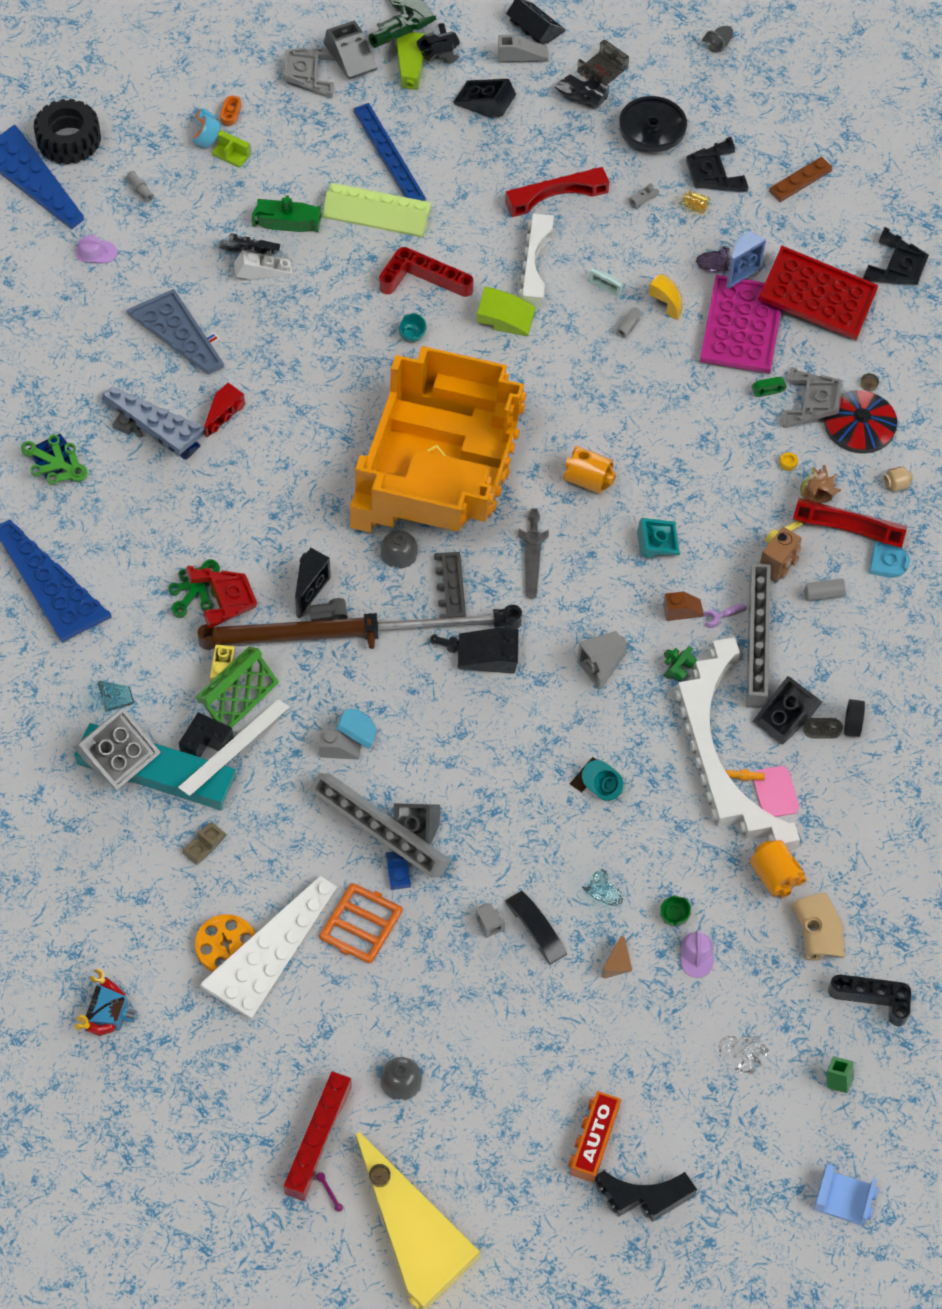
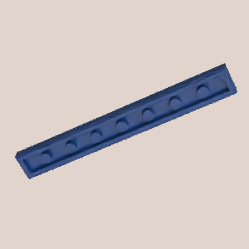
M366 103L353 108L354 114L403 196L426 201V197L370 104Z

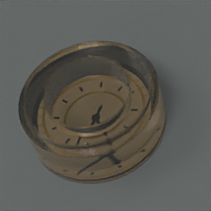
M867 373L862 376L860 385L865 391H874L878 387L879 379L876 375Z
M376 1164L370 1169L369 1180L372 1185L384 1187L389 1183L391 1175L387 1166Z

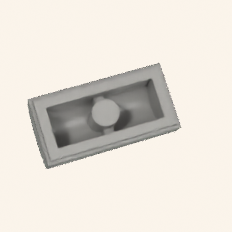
M844 579L807 583L804 589L806 601L845 596Z

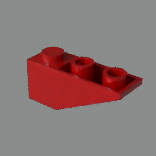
M229 382L215 393L204 425L207 438L212 433H216L222 424L228 422L245 405L244 393Z

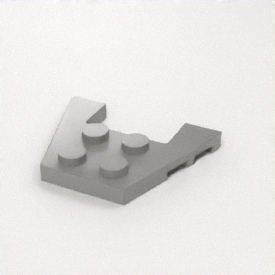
M317 46L316 49L309 50L306 48L285 50L283 80L332 98L334 82L316 79L317 59L334 61L328 49Z
M794 367L790 368L789 383L807 385L803 409L784 410L783 428L839 413L843 388L842 380L825 375H813L810 371H798Z

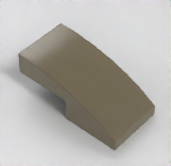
M211 822L198 832L195 840L183 848V854L198 865L225 838L226 833Z

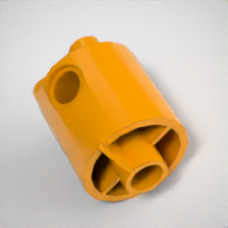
M576 445L572 452V458L568 457L565 467L568 469L563 475V480L601 494L605 489L613 485L616 478V472L613 471L614 460Z
M782 840L765 841L756 847L755 854L749 863L772 896L780 895L781 898H785L791 894L792 888L806 882L805 872Z

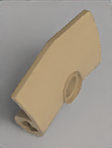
M827 893L815 894L794 902L791 908L803 928L805 958L811 961L820 960L824 955L844 958L842 922ZM808 927H814L817 931H811Z

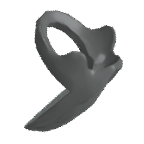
M721 26L715 31L710 30L705 34L702 41L707 43L708 49L712 52H721L732 39L733 29L731 26Z

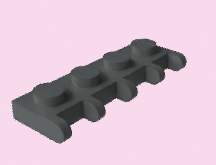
M460 552L435 553L434 559L442 560V567L436 568L435 573L443 574L444 583L437 584V590H444L445 599L439 600L438 606H446V614H441L439 618L466 617Z

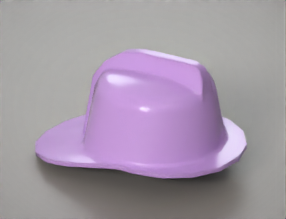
M87 235L80 239L79 245L75 250L76 257L83 262L108 263L117 256V248L109 241L100 240L95 235Z
M697 930L687 934L682 939L681 965L685 973L691 977L700 978L708 975L714 963L713 943L707 935Z

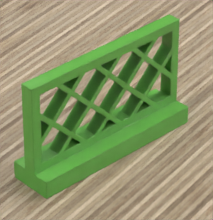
M247 647L195 697L199 703L204 705L214 720L223 723V714H230L227 726L233 727L279 683L261 657L263 654L259 648ZM256 661L260 664L259 673L252 672L253 664ZM242 674H247L246 685H239V677ZM252 675H259L257 686H250ZM263 675L268 676L272 681L266 687H262ZM228 687H233L232 698H225ZM238 687L245 688L244 699L237 698ZM250 688L257 689L254 699H249ZM216 699L220 700L219 711H214L211 707V704ZM225 700L232 701L231 712L224 711ZM244 701L243 709L240 712H235L236 702Z

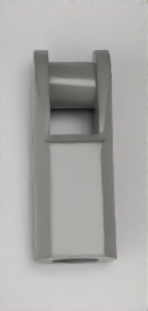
M650 183L640 192L630 197L629 203L636 209L646 201L655 198L659 194V190L655 189L653 184Z
M638 308L630 310L617 328L616 333L620 337L626 338L639 321L641 311Z

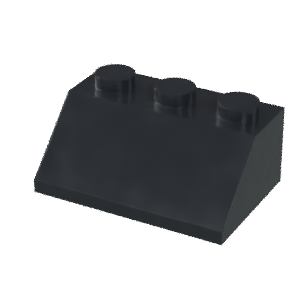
M514 0L506 13L512 23L515 25L519 24L522 27L521 30L526 34L530 33L533 36L532 39L537 43L544 42L548 44L566 30L534 3L527 0Z

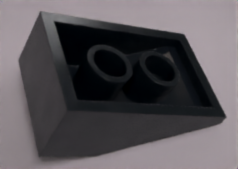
M509 78L467 80L455 98L454 105L488 117H500L504 115L516 93Z
M311 547L307 553L304 552L299 561L295 593L296 616L298 618L304 614L331 578L330 557Z
M493 628L459 633L457 668L514 674L518 664L519 629Z
M787 676L752 722L783 745L812 717L823 702L790 676Z

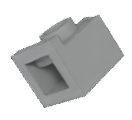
M485 903L476 909V919L486 938L505 930L504 919L501 920L499 911L497 909L494 910L492 904Z

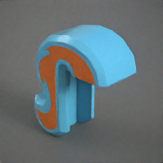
M204 108L199 109L194 116V121L201 128L197 131L192 141L200 147L207 149L216 140L217 134L220 131V123L215 120L216 115Z

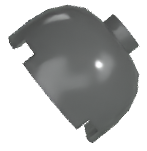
M396 530L384 537L381 543V557L388 566L403 569L415 562L418 546L411 534L402 530Z
M395 1057L389 1060L382 1069L380 1076L381 1088L392 1099L408 1100L414 1097L421 1088V1070L417 1063L410 1058Z

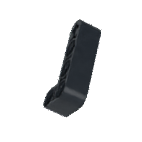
M841 974L835 975L831 979L828 993L832 998L889 1006L888 1017L890 1023L894 1026H902L906 1023L911 1009V988L906 983ZM855 987L862 988L864 992H858ZM875 990H881L884 994L880 995ZM900 992L904 994L905 997H899L896 993ZM899 1011L903 1013L904 1016L900 1017L896 1015L895 1012Z

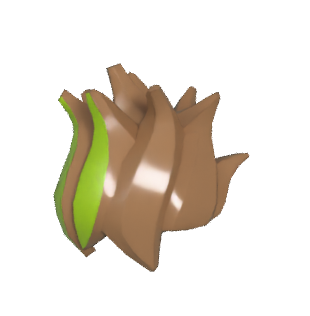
M823 465V472L821 469L817 471L815 467H812V474L808 473V478L800 486V495L802 498L818 503L829 502L841 491V489L834 488L837 486L834 482L838 474L828 477L826 465Z

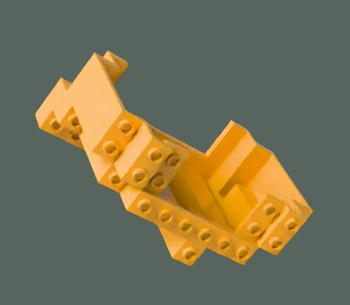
M425 346L421 347L417 359L395 355L391 366L390 394L368 456L360 455L355 467V493L350 504V528L371 533L373 527L377 526V524L393 527L395 520L399 521V518L459 532L460 528H463L469 519L486 522L487 518H490L492 512L496 511V497H500L503 483L510 474L511 457L509 456L510 453H514L516 446L514 440H518L520 429L517 428L520 414H524L526 405L524 402L527 392H524V384L509 381L510 373H507V365ZM435 445H438L441 448V450L446 454V456L442 455L437 448L431 451L427 450Z

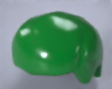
M670 896L661 904L660 916L666 924L680 926L686 923L691 916V905L685 897Z

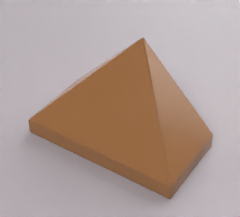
M621 936L604 965L601 976L603 978L632 971L625 937Z

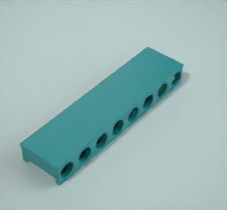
M89 723L82 739L99 725ZM154 743L161 753L129 780L130 782L222 811L227 794L233 781L236 779V769L224 765L189 796L178 787L208 760ZM76 751L74 757L76 758L77 765L92 769Z

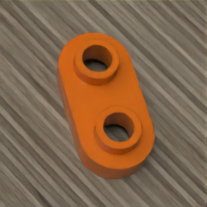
M232 95L225 99L220 112V119L223 124L233 125L237 122L242 107L239 97Z

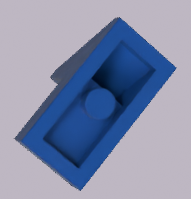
M395 851L385 852L391 890L411 888L408 861Z

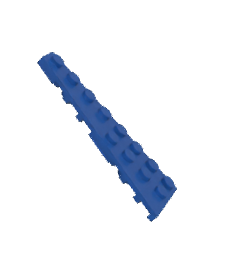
M14 124L0 135V174L71 230L84 221V215L19 128Z
M9 519L0 524V542L61 642L112 618L109 610L107 611L101 606L97 599L95 600L58 563H55L34 541H31L14 522Z

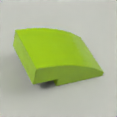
M484 286L477 311V323L493 325L496 331L528 337L536 307L513 294Z

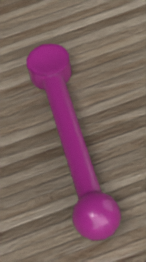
M322 1172L318 1173L317 1180L322 1182L335 1205V1210L337 1212L342 1211L343 1206L338 1203L328 1186L325 1174Z

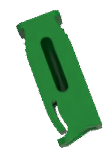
M289 195L282 198V201L257 199V206L252 213V226H256L259 223L261 227L270 230L319 232L321 206L316 207L306 203L292 202V198H289Z

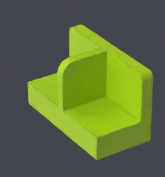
M221 130L217 134L218 145L212 151V156L240 168L251 155L250 143Z

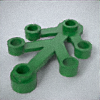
M208 559L204 561L201 567L194 568L200 570L212 568L213 570L211 571L220 572L219 564L213 559ZM186 569L179 571V579L183 583H171L168 587L169 594L172 596H177L180 591L190 589L182 601H176L172 605V613L177 618H183L187 614V607L198 592L201 599V610L204 612L205 610L212 609V603L208 599L205 582L190 584L188 576L182 577L183 574H187ZM211 588V590H210V591H211V596H212L213 598H215V595H214L213 590H212V588Z

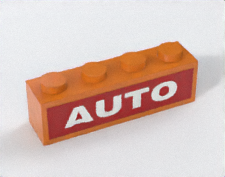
M597 1091L595 1097L591 1096L587 1108L590 1109L589 1116H584L581 1128L584 1129L582 1136L578 1135L574 1147L578 1148L576 1155L571 1154L568 1167H571L570 1175L595 1183L620 1107L621 1098Z

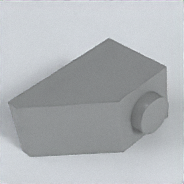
M321 729L320 758L359 760L361 744L339 730Z

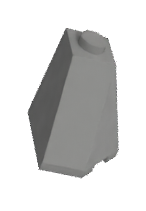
M617 631L579 643L577 662L599 690L603 688L626 655L627 641Z

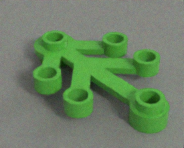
M55 434L50 435L48 438V443L52 447L55 457L36 448L32 441H25L21 445V452L25 457L36 456L50 463L43 466L38 464L32 465L30 468L32 476L39 477L43 473L58 469L67 471L58 475L53 472L47 475V482L50 485H55L60 481L68 479L80 482L87 477L86 467L78 462L75 444L67 443L65 445V453L69 455L70 465L64 461L59 446V437ZM51 439H56L57 442L52 443ZM28 445L32 447L29 450L25 448ZM72 447L73 450L68 451L67 448ZM37 468L40 471L38 473L33 472V470ZM80 470L81 473L76 474L75 471ZM50 477H55L56 480L51 481V480H49V478H50Z

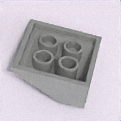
M123 707L73 747L83 760L116 791L161 753Z

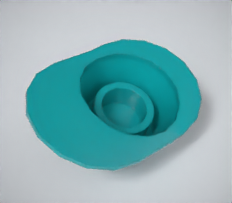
M602 760L591 761L582 771V779L585 786L602 800L611 801L621 795L624 786L623 778L606 762Z

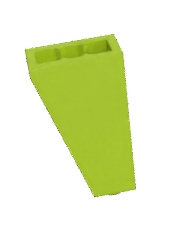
M412 32L395 39L401 88L418 90L425 62L422 52L425 51L420 52L417 40L425 35L424 33Z

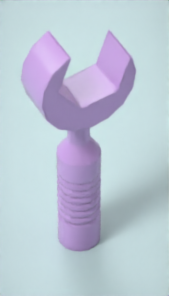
M737 604L725 609L720 614L714 610L705 611L704 616H711L713 622H706L705 627H716L720 617H727L745 610V604Z

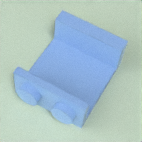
M827 1164L823 1172L814 1210L864 1226L866 1220H871L874 1208L870 1207L872 1200H876L879 1188L875 1187L877 1179L873 1178L871 1183L863 1182L835 1173V1166Z

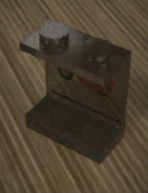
M604 39L600 42L599 52L587 62L581 59L578 60L577 72L588 80L596 79L608 85L628 68L629 56Z

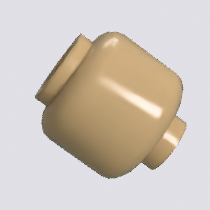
M904 466L888 469L886 475H884V484L892 492L908 489L910 482L913 480L911 472L907 471Z

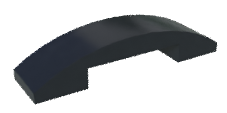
M523 891L505 900V903L515 917H519L539 945L540 952L550 965L567 955L564 946L548 920Z

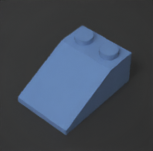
M751 231L738 238L730 260L726 284L728 289L761 269L766 239Z

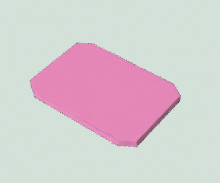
M784 766L755 770V772L765 773L764 780H753L761 809L775 817L797 814L799 804L789 770Z

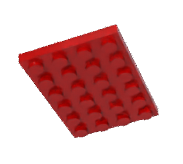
M781 245L758 300L857 340L879 285Z

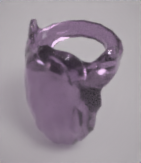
M723 246L719 251L705 252L699 255L695 262L704 271H729L728 251L730 248Z

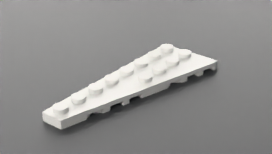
M319 876L211 973L199 987L251 1020L337 886Z

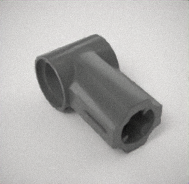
M334 598L329 603L309 605L311 621L348 618L346 602L343 598Z

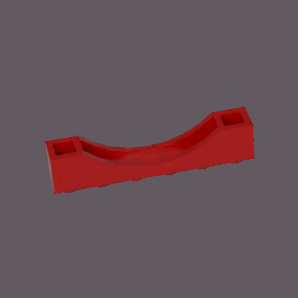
M603 167L592 168L587 171L508 190L505 194V203L511 217L528 214L539 202L555 195L576 193L595 197L609 193L610 181Z
M803 498L798 499L793 516L794 520L851 531L901 548L907 531L906 525Z
M331 1071L284 1183L285 1195L305 1201L328 1136L352 1088L350 1077Z

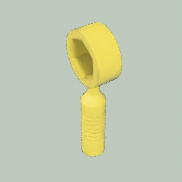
M796 520L785 526V528L793 531L802 526L803 522ZM777 529L771 531L766 536L765 541L769 544L779 531Z

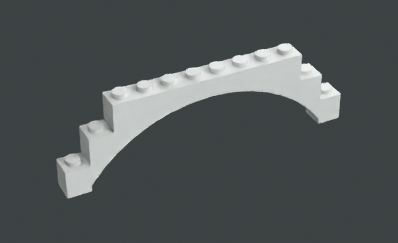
M735 637L713 641L712 648L709 649L710 659L695 663V668L692 670L694 680L678 682L677 690H675L676 701H680L681 717L685 718L686 734L691 737L690 747L692 752L696 754V767L702 773L700 775L702 786H706V800L712 806L713 821L716 820L718 827L739 823L740 832L744 833L746 840L767 836L768 841L782 840L788 850L798 849L800 838L795 822H785L761 809L748 799L727 775L715 751L710 731L711 701L724 674L734 663H738L740 651Z

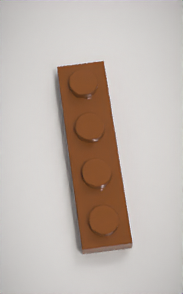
M820 157L771 186L769 192L779 202H782L832 172L833 167L823 157Z

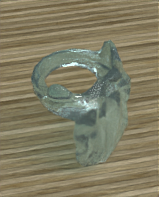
M600 869L593 874L587 887L582 886L585 892L603 904L610 906L622 904V892L614 887L613 884L608 883V873L604 869Z

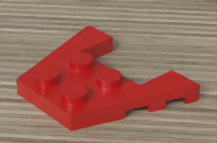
M190 565L186 567L185 571L190 584L210 582L219 605V609L205 610L203 613L208 628L215 627L256 608L257 601L246 574L224 570L220 573L211 571L210 568L200 570L194 569V566Z

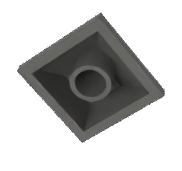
M394 803V820L431 845L440 825V805Z

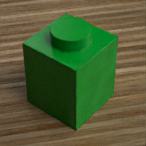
M833 1056L826 1071L827 1088L848 1093L854 1079L853 1061Z

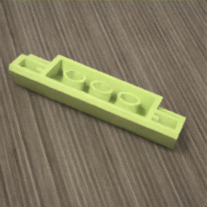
M331 183L329 191H326L323 218L423 238L431 210V202Z

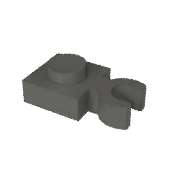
M121 411L112 424L113 429L127 435L134 432L137 437H143L142 431L139 430L141 428L136 425V421L132 418L127 419L124 416L125 413Z

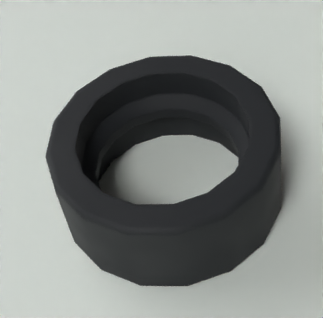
M849 699L845 716L844 735L860 737L864 721L865 701Z

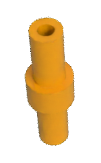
M741 769V771L725 770L730 778H739L740 781L765 779V773L750 772L749 769Z

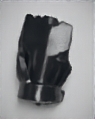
M569 74L558 82L555 89L568 98L578 100L586 105L591 104L597 109L604 100H607L610 86L596 79H589L584 82Z

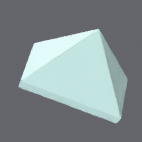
M591 269L589 282L617 297L621 296L622 283L615 275Z

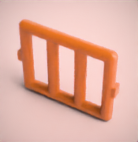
M351 883L319 934V938L339 948L340 953L346 956L349 953L370 964L374 961L403 912V908L383 898L382 894L377 891L373 893L355 883ZM354 892L393 911L388 921L349 902ZM346 909L383 927L380 935L376 937L339 917L343 910ZM334 925L374 944L369 953L367 954L329 935Z

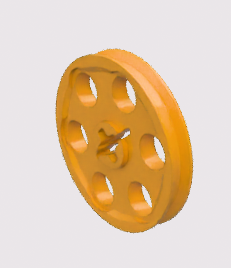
M231 914L217 915L207 920L198 930L195 939L196 955L200 963L209 971L214 972L218 968L215 965L216 960H227L245 944L240 941L242 935L247 934L251 938L255 935L251 925L241 917ZM233 921L237 924V927L234 930H228L225 927L226 923ZM209 927L217 929V933L213 936L207 935L205 931ZM223 935H224V937H225V941H227V943H230V944H229V953H230V954H228L227 948H225V946H222V945H223ZM206 945L212 948V952L207 955L202 954L200 951Z

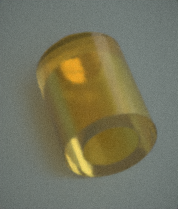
M690 190L684 194L682 202H684L685 207L704 214L709 205L710 197Z

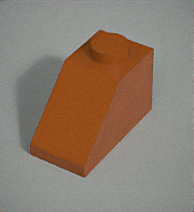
M684 591L665 593L663 608L666 621L704 617L699 598Z

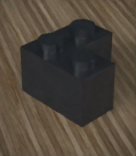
M198 712L179 741V749L181 752L201 757L207 746L219 752L234 738L232 727Z

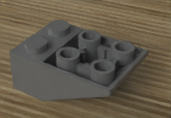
M355 20L326 30L324 45L348 79L377 69L365 35Z

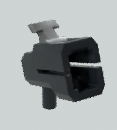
M440 23L438 25L440 34L429 33L423 35L417 40V46L420 52L425 51L422 52V55L426 61L445 57L448 59L447 62L451 64L459 59L458 55H454L453 50L460 45V40L455 32H446L445 24Z

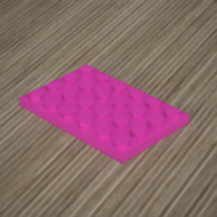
M716 274L700 362L770 374L781 309L758 300L765 282L744 279L728 289L726 287L728 276Z

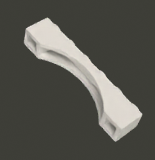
M533 213V219L529 220L528 231H531V234H527L526 244H529V248L525 247L524 258H527V261H523L522 271L525 272V275L521 276V285L524 286L523 289L520 288L519 298L529 302L536 308L543 309L545 283L536 270L535 260L540 250L552 239L554 216Z

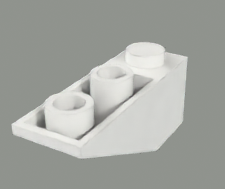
M242 250L234 262L236 277L256 280L292 275L290 260Z

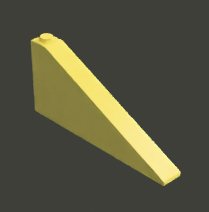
M358 1132L356 1134L358 1148L409 1297L408 1301L415 1309H427L479 1259L480 1251ZM381 1167L388 1171L389 1181L387 1184L376 1186L371 1182L370 1174L375 1168Z

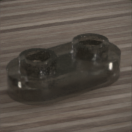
M809 718L803 726L804 734L812 739L837 738L843 729L842 723L836 718Z

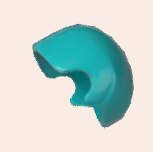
M410 313L403 317L398 330L403 339L416 342L424 336L427 325L421 315Z

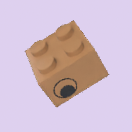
M784 526L763 550L760 564H771L770 579L776 583L781 578L784 579L787 576L791 565L795 566L800 558L798 554L802 549V537Z

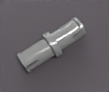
M135 171L129 172L126 179L132 184L134 191L139 193L147 203L153 200L154 194L146 187L145 181L141 180Z

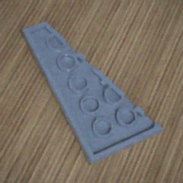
M175 289L127 309V314L205 373L211 374L224 368L223 361Z
M111 387L103 393L102 400L115 410L123 411L127 419L132 418L135 420L138 427L153 438L161 439L163 445L167 448H173L174 453L178 456L205 434L204 427L198 423L173 414L167 409L157 407L151 402L141 400L135 395L125 393L119 388Z

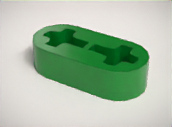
M774 377L756 381L751 387L756 397H763L781 393L787 386L783 377Z

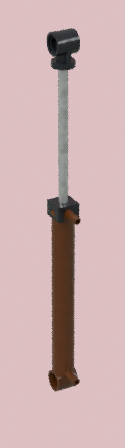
M511 604L506 606L505 609H493V615L378 622L377 613L364 614L363 618L208 628L207 624L199 627L197 634L199 645L205 650L213 648L215 650V645L365 636L369 648L374 649L375 639H378V630L493 622L494 628L518 629L522 623V610L519 606Z

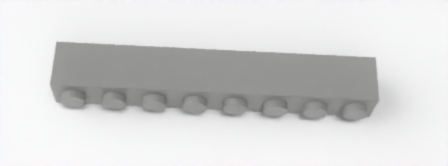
M752 563L749 574L746 706L764 707L768 699L771 564Z
M319 773L310 788L312 793L429 877L434 878L443 875L451 861L448 857L330 773Z

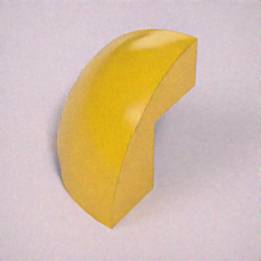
M658 274L650 283L649 295L667 303L666 315L679 320L682 313L680 291L669 277L664 274Z

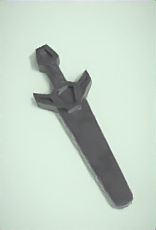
M531 508L528 515L530 530L526 533L519 528L518 536L525 542L526 596L529 599H534L537 595L541 543L549 536V529L543 533L537 531L538 521L540 520L538 508Z

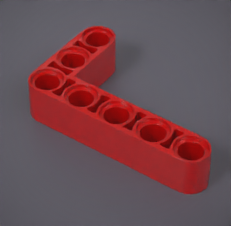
M401 247L395 252L379 276V289L381 293L386 295L392 294L406 273L463 297L473 294L474 279L472 275L407 247Z

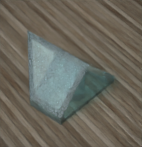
M96 680L105 712L134 704L129 686Z

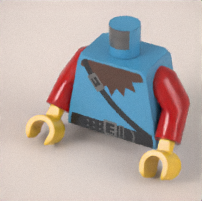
M101 969L93 970L98 974V979L90 976V981L93 983L100 982V985L95 987L86 1016L80 1015L75 1018L82 1025L77 1023L74 1025V1028L76 1030L85 1028L87 1032L102 1036L119 1031L123 1020L134 1023L137 1011L128 1009L129 1003L125 993L113 981L104 977V972Z

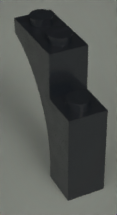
M604 1170L597 1174L595 1183L598 1192L601 1195L604 1194L607 1198L609 1209L613 1213L616 1212L618 1217L641 1204L640 1209L646 1218L649 1217L652 1222L693 1198L697 1191V1188L686 1172L662 1183L637 1185L621 1181Z

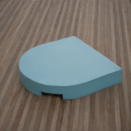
M875 540L869 574L888 578L899 577L908 569L910 563L909 555L901 547Z
M346 709L340 716L336 727L337 730L367 749L372 746L376 735V727L373 721L365 713L357 709Z

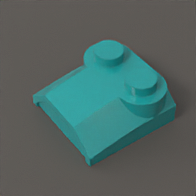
M649 518L640 519L637 536L639 550L644 557L680 555L676 522Z

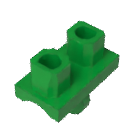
M688 646L679 655H677L679 653L677 648H674L673 651L666 650L664 652V657L666 658L664 663L666 665L672 663V665L663 676L667 679L673 677L680 682L687 675V672L680 667L682 663L690 669L697 662V659L691 654L693 648Z

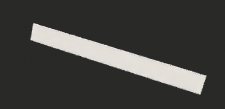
M279 699L276 700L178 788L189 796L193 794L282 715L289 706Z

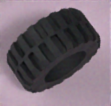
M60 99L58 102H51L49 106H44L42 108L43 111L40 110L34 120V133L37 147L47 159L55 160L59 164L61 162L65 164L75 162L76 164L80 160L88 159L89 155L92 156L98 149L101 141L99 120L96 112L88 104L84 105V102L79 100L77 102L74 99ZM64 128L79 129V131L71 135L56 134V132Z

